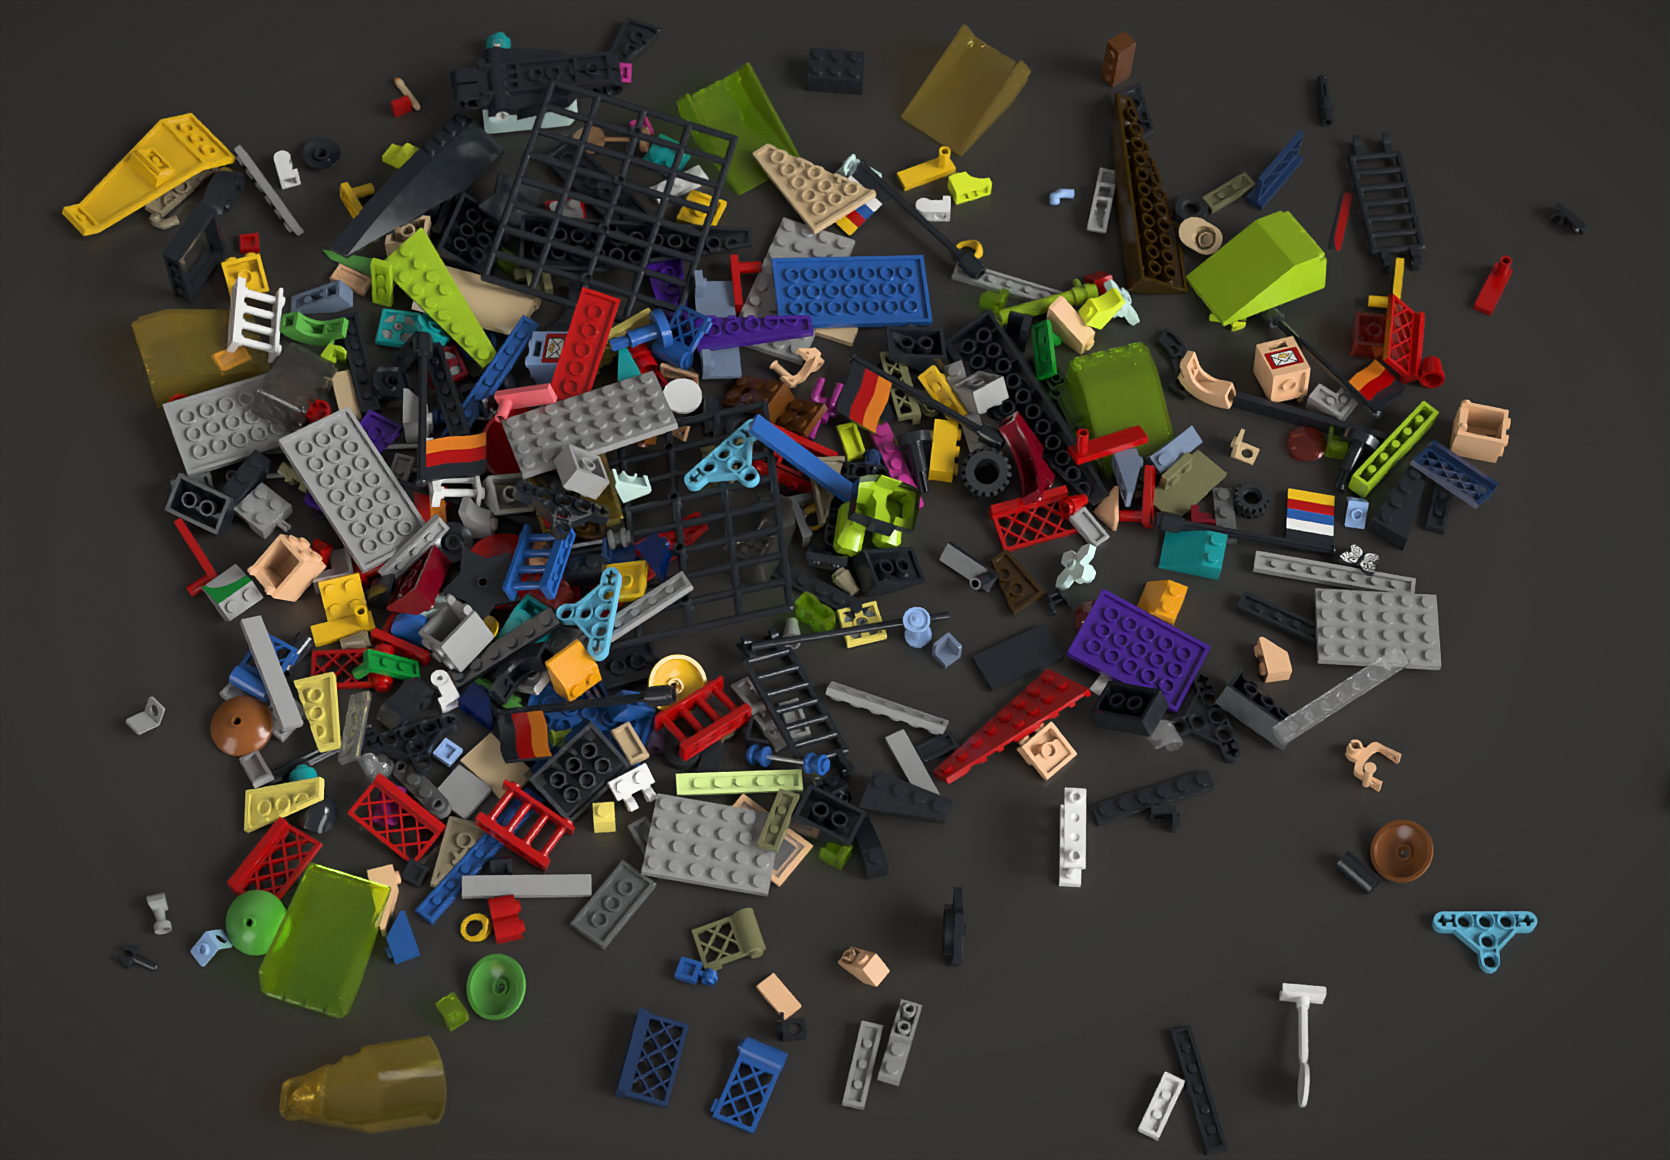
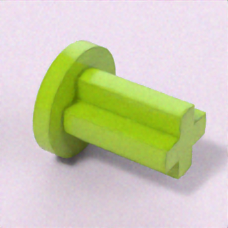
M553 729L549 730L552 748L572 729L555 732Z

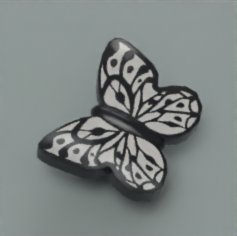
M1351 544L1349 551L1341 553L1338 560L1344 565L1359 568L1367 576H1373L1380 556L1375 553L1365 554L1361 547Z

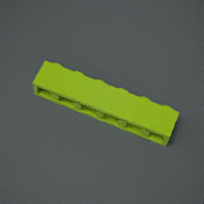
M1423 401L1352 475L1348 488L1364 499L1435 424L1439 411Z

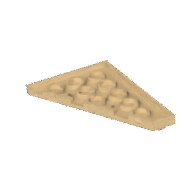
M766 144L752 153L756 162L814 234H817L876 197V192L873 189L869 190L862 187L860 183L852 182L844 176L825 171L823 167L813 165L812 162L805 159L793 157L786 151L779 150L773 145Z

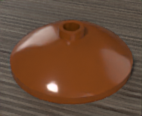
M233 697L221 704L215 711L210 725L211 736L216 746L222 752L234 757H243L253 751L261 750L269 741L273 731L272 714L268 707L255 697ZM241 719L240 724L235 725L236 720Z
M1410 820L1392 821L1384 825L1376 833L1372 841L1370 855L1373 866L1381 876L1390 881L1404 883L1415 880L1431 864L1433 858L1432 839L1428 832L1416 822ZM1409 851V855L1403 857L1404 852Z

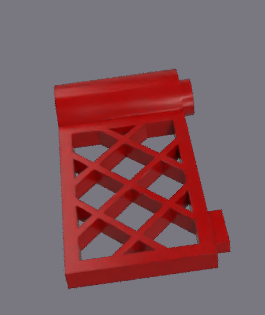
M381 644L374 648L312 651L310 677L327 673L325 670L334 663L339 668L335 672L336 678L342 672L349 677L344 683L336 681L337 689L374 688L378 692H387L393 687V677L370 672L367 674L368 682H358L353 674H349L346 669L352 663H355L357 666L360 665L357 659L363 655V651L366 649L394 655L395 648L391 645ZM341 656H347L350 660L343 666L336 662ZM317 657H327L329 661L320 667L317 664Z

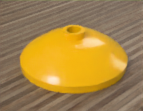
M670 655L654 665L648 678V686L665 684L670 686L673 683L677 695L675 703L705 686L707 678L702 667L694 659L685 655ZM671 703V705L668 706H659L656 708L660 711L666 710L675 703Z

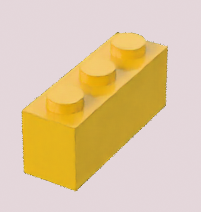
M935 419L934 441L932 442L928 480L952 482L953 475H957L958 463H954L955 458H959L960 446H956V441H960L962 429H958V423L955 421Z

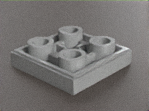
M458 765L438 788L452 806L451 812L465 820L470 817L492 792L490 786L461 765Z

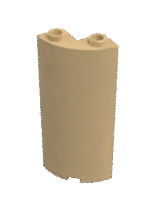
M446 266L483 329L510 335L523 315L530 319V315L540 306L541 299L483 282L480 279L481 275ZM413 301V303H412V309H413V310H416V311L424 312V311Z

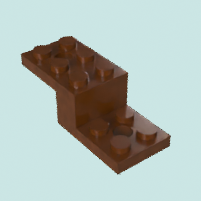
M741 375V378L737 380L721 402L723 408L726 409L766 400L768 402L771 423L806 438L828 409L824 403L794 398L785 382ZM761 409L747 413H752L754 416L759 414L761 416Z

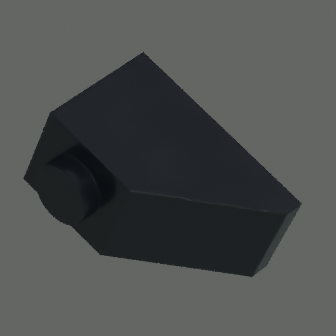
M390 573L372 580L371 587H368L366 591V599L369 600L370 607L388 610L386 607L397 585L395 574Z

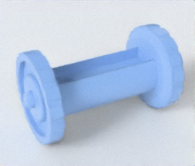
M921 607L908 609L903 616V625L906 628V642L913 648L925 647L932 638V632L929 627V613Z

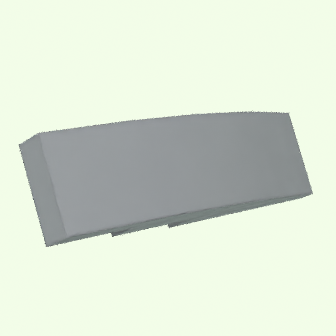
M1104 168L1099 170L1087 231L1106 234L1115 191L1114 170Z
M747 676L730 685L741 705L747 703L752 708L751 715H754V724L764 738L769 741L775 752L786 747V743L749 677Z

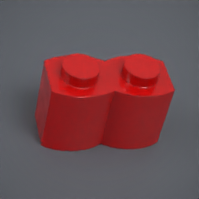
M514 894L488 899L497 944L523 939L522 932H526L523 919L519 920L518 912H521L519 899L515 900Z

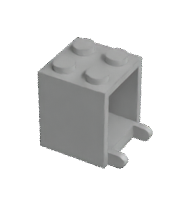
M447 594L445 596L447 603L428 621L418 634L423 639L421 643L427 649L433 651L431 655L438 662L443 661L451 670L455 668L462 672L495 636L468 604H462L453 595Z

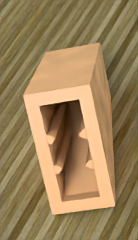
M1060 296L1048 308L1047 320L1051 321L1052 332L1059 335L1065 344L1081 355L1085 350H1090L1094 345L1095 332L1090 326L1085 324L1082 317L1066 299Z

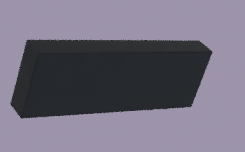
M1437 482L1434 483L1424 530L1443 535L1453 493Z

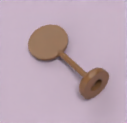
M594 126L591 127L587 142L601 147L604 146L605 142L630 141L629 137H605L603 131ZM642 126V133L650 135L648 126ZM583 128L579 129L573 135V138L580 139ZM640 140L638 142L640 151L647 153L650 143ZM585 150L589 154L595 153L592 151Z

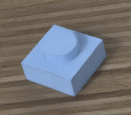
M445 738L433 752V757L450 768L463 751L462 748Z

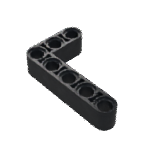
M844 461L840 471L844 473L842 476L852 484L859 478L857 475L860 474L863 476L884 475L887 477L890 475L889 469L883 465ZM835 495L830 504L829 515L826 518L824 548L832 550L835 549L829 542H834L836 527L831 525L837 523L839 510L834 509V507L840 508L844 504Z

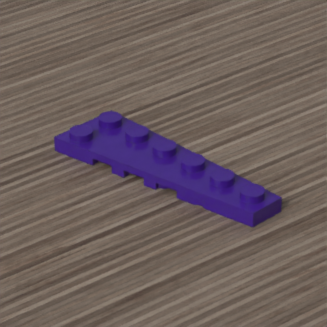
M680 259L647 264V269L684 280L683 264ZM648 277L655 299L675 305L678 304L683 287ZM660 308L669 324L675 312ZM683 312L681 322L689 319L688 312ZM690 324L682 327L683 334L691 331ZM692 336L685 338V344L690 346Z
M706 315L712 319V326L707 334L704 333L696 348L697 353H701L702 349L714 351L814 336L811 316L767 315L766 317H755L754 315H747V317H735V315H728V317H716V315ZM703 319L694 321L695 329L701 326L704 321Z
M369 410L360 422V425L380 454L404 430L402 425L372 410ZM309 492L304 498V503L322 512Z

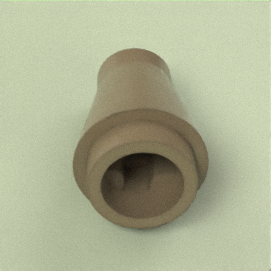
M842 567L831 576L834 580L833 583L847 594L854 596L860 591L848 569L846 570Z
M362 629L349 636L340 638L342 649H362L372 646L369 630L364 631Z

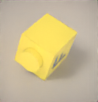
M614 802L593 803L595 833L616 831Z

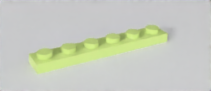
M802 769L683 773L675 775L676 796L775 793L780 788L790 792H802L803 790Z

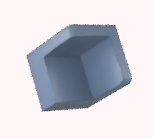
M948 632L933 644L932 656L946 669L961 657L962 646Z

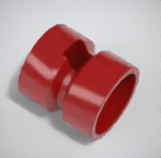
M645 343L636 345L634 348H628L641 374L658 371L659 366L654 357L651 356L652 354Z

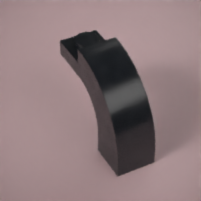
M545 641L520 649L506 659L492 676L495 681L490 687L489 693L500 705H506L516 687L526 677L536 672L548 671L545 662L556 654Z

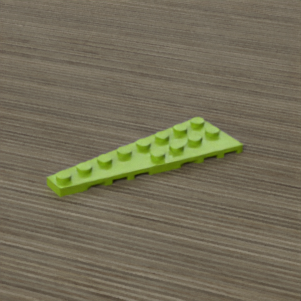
M421 227L384 261L392 262L393 281L485 371L497 352L424 229Z

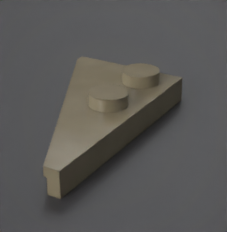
M845 456L817 457L841 474L840 471L845 461ZM810 478L819 525H824L829 515V508L834 495Z
M449 816L430 887L435 888L484 835L485 832L474 825L475 822Z

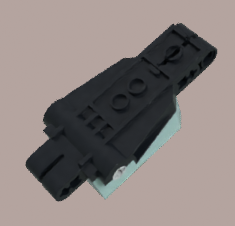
M490 47L482 52L481 59H477V67L458 68L450 72L453 106L457 110L482 108L484 128L488 134L531 130L550 79H556L608 96L620 94L623 91L619 58L615 54H609V51L567 55L563 51ZM555 87L549 104L577 112V99L588 97ZM546 111L541 128L570 126L574 119Z

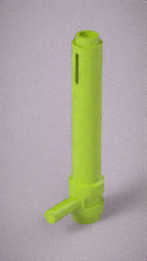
M1074 279V287L1069 291L998 310L995 314H997L1004 325L1008 322L1009 311L1033 317L1047 313L1048 308L1060 296L1064 297L1071 306L1083 305V302H1087L1089 298L1093 299L1099 296L1095 284L1090 285V283L1082 285L1079 279Z

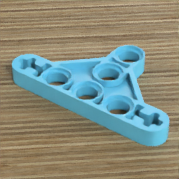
M753 419L746 421L685 475L684 482L690 491H698L708 482L738 480L748 488L755 487L759 483V474L752 466L753 443L757 438L748 432ZM739 438L744 439L741 445H734L735 440ZM722 452H729L726 458H719ZM735 463H742L739 469H732ZM707 465H714L711 471H704ZM748 474L755 475L751 481H746L745 477Z
M615 567L605 569L601 575L600 584L576 604H563L556 611V616L563 625H577L589 639L588 653L595 661L604 660L609 653L622 584V576ZM613 592V596L610 599H604L606 593ZM590 610L588 617L581 618V614L584 611ZM604 610H610L607 617H600ZM565 611H571L569 617L562 618V614ZM601 628H606L604 635L597 636V632Z
M1528 911L1438 912L1432 920V927L1436 932L1453 933L1477 953L1479 967L1485 973H1493L1500 965L1499 951L1516 933H1530L1537 925L1536 916ZM1440 918H1441V919H1443V922H1448V923H1446L1445 926H1442V924L1439 923L1438 921H1439ZM1508 918L1511 926L1504 927L1500 923V919ZM1524 918L1531 922L1529 926H1526V923L1523 922ZM1458 919H1467L1469 922V926H1460L1458 924ZM1479 919H1488L1490 922V926H1481L1479 923ZM1489 938L1493 943L1492 946H1484L1481 939ZM1484 959H1493L1495 962V966H1486L1484 964Z

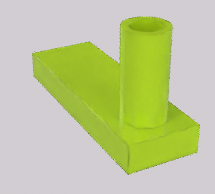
M373 258L370 263L373 303L392 307L394 303L393 288L396 284L392 277V262Z

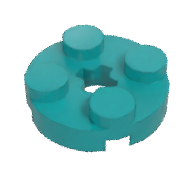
M426 313L417 317L415 321L417 331L430 333L434 343L440 341L443 347L446 346L451 337Z

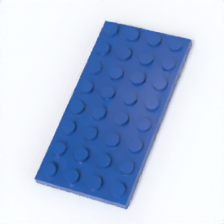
M923 255L771 259L777 316L810 315L813 328L906 326L907 324L914 326L932 325L933 321Z

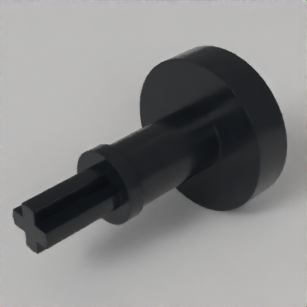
M1344 428L1339 438L1340 442L1348 447L1338 468L1340 474L1334 485L1337 491L1345 492L1351 476L1356 472L1362 455H1372L1380 445V442L1372 435L1354 428Z
M932 430L908 432L893 438L896 450L907 449L912 469L911 474L916 477L917 486L921 494L930 492L926 474L929 472V468L927 467L923 445L934 441Z

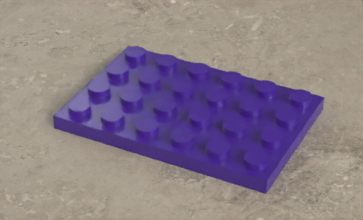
M1102 589L1066 656L1112 681L1161 689L1169 704L1167 710L1176 714L1211 646L1113 593Z

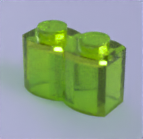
M804 592L795 601L796 616L802 622L810 624L815 632L832 630L835 627L836 615L830 607L820 604L817 597L813 594Z

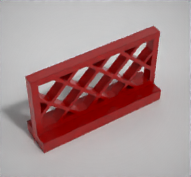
M1390 294L1388 296L1383 360L1400 374L1399 381L1406 384L1420 379L1425 314L1422 311L1414 312L1395 294Z
M1066 485L1044 491L1042 499L1036 503L1031 502L1025 505L1021 500L1022 497L990 506L988 514L993 521L1003 551L1007 549L1009 552L1079 533L1074 526L1071 530L1061 528L1060 525L1063 519L1069 521L1070 516L1053 509L1056 503H1059L1063 497H1067L1068 490ZM1042 507L1049 511L1045 519L1034 514L1037 508ZM1051 512L1061 517L1058 526L1047 520ZM1019 513H1025L1030 516L1027 524L1016 519ZM1032 517L1043 523L1039 531L1029 526ZM1006 518L1012 522L1008 529L999 525L998 519ZM1013 523L1024 528L1020 536L1009 531ZM1045 524L1055 529L1052 535L1048 536L1041 532ZM1026 529L1037 534L1034 540L1029 541L1022 537ZM1007 534L1018 539L1015 545L1007 547L1005 542Z
M381 773L376 776L373 783L347 813L407 862L410 858L406 855L405 846L418 845V855L413 859L418 862L440 834L446 830V825ZM375 787L382 791L383 801L370 802V793ZM385 795H387L392 800H386ZM366 798H368V802L362 803ZM386 803H397L400 814L387 815ZM383 804L384 816L372 817L371 805ZM368 805L369 817L359 818L354 814L359 806ZM402 808L408 813L402 814ZM413 816L416 821V827L403 828L402 817ZM400 817L401 829L388 830L387 818ZM385 818L386 830H374L372 820ZM370 820V826L364 821ZM418 821H419L421 824H423L424 826L419 827V826H418ZM429 829L434 835L429 841L420 842L419 830ZM416 830L417 842L405 843L404 831ZM401 832L402 844L393 845L390 843L389 833ZM386 833L387 839H385L381 834ZM426 844L421 850L420 845ZM397 847H403V852L400 851Z
M279 816L228 880L227 884L231 891L239 896L246 892L244 889L248 884L256 883L257 890H261L260 881L271 879L272 887L262 890L270 893L273 892V895L280 900L323 845L316 839L291 826L285 819ZM290 832L296 835L297 841L285 843V838ZM308 843L314 845L310 851L302 853L301 845ZM298 846L299 854L287 856L286 848ZM283 849L284 857L272 860L274 851ZM300 860L297 868L289 869L288 861ZM285 863V871L274 873L273 865ZM270 866V874L259 876L258 872L262 867ZM286 876L287 881L283 885L275 886V878Z

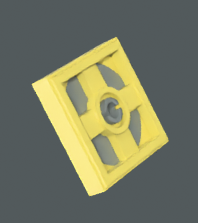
M876 601L862 604V608L869 607L865 615H863L862 611L855 614V619L844 614V612L851 611L850 607L838 609L836 614L841 628L882 622ZM885 630L844 636L847 648L887 639V634Z

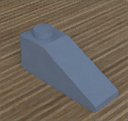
M340 279L291 296V313L297 311L301 314L334 313L353 307V290Z
M1191 425L1150 453L1144 460L1147 465L1154 466L1156 474H1161L1177 462L1187 451L1190 452L1201 444L1202 440Z
M1136 448L1120 451L1112 455L1111 466L1126 507H1130L1139 478L1140 468L1143 467L1142 456H1139Z

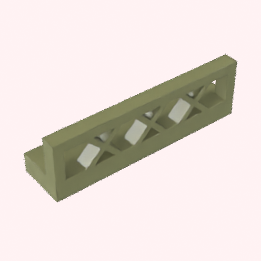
M888 351L880 352L879 358L883 371L890 375L893 371L898 373L899 380L913 387L908 367L895 361V364L892 366L885 361V358H888ZM891 386L890 396L897 420L911 419L912 425L920 424L921 411L917 399L904 392L902 399L895 395L897 388ZM903 404L907 406L909 413L901 414L900 408Z

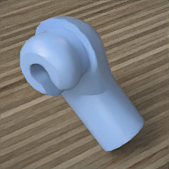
M1058 189L1049 195V203L1058 205L1060 198L1074 199V189Z

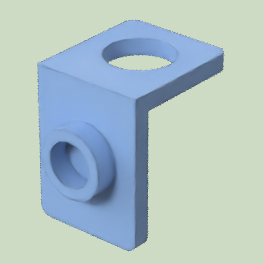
M1347 496L1348 507L1344 525L1346 527L1364 529L1369 502L1367 499Z
M222 929L206 931L190 952L201 966H205L219 949L231 948L233 944ZM216 935L222 937L225 943L220 942Z

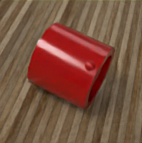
M320 399L310 401L304 409L307 426L331 415L328 403Z

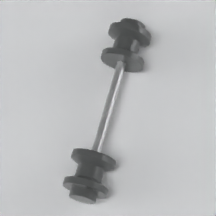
M621 527L620 532L616 533L611 529L607 531V540L611 550H614L616 545L622 544L626 548L628 543H631L630 531H626L625 527ZM603 539L573 544L572 548L601 544ZM546 541V545H543V549H551L553 547L551 541Z

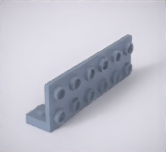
M694 270L693 286L696 311L704 315H716V317L735 315L732 281L707 282L706 278H703L702 270ZM739 347L714 351L702 349L700 353L702 379L741 378Z

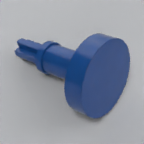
M660 308L650 311L651 324L634 330H628L626 335L609 340L612 352L628 346L634 348L636 345L653 339H657L662 348L672 346L673 337L663 311Z
M400 613L393 620L391 634L418 647L424 646L421 643L423 639L418 632L428 623L429 619L421 614Z

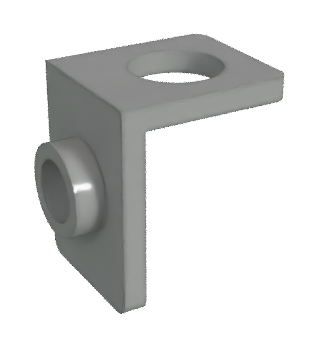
M151 696L148 699L145 711L126 719V724L140 735L160 725L165 708ZM152 705H155L158 709V715L154 714Z

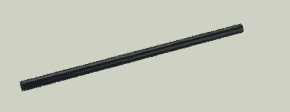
M948 611L929 614L930 622L950 619ZM903 619L751 642L750 648L753 651L904 627Z

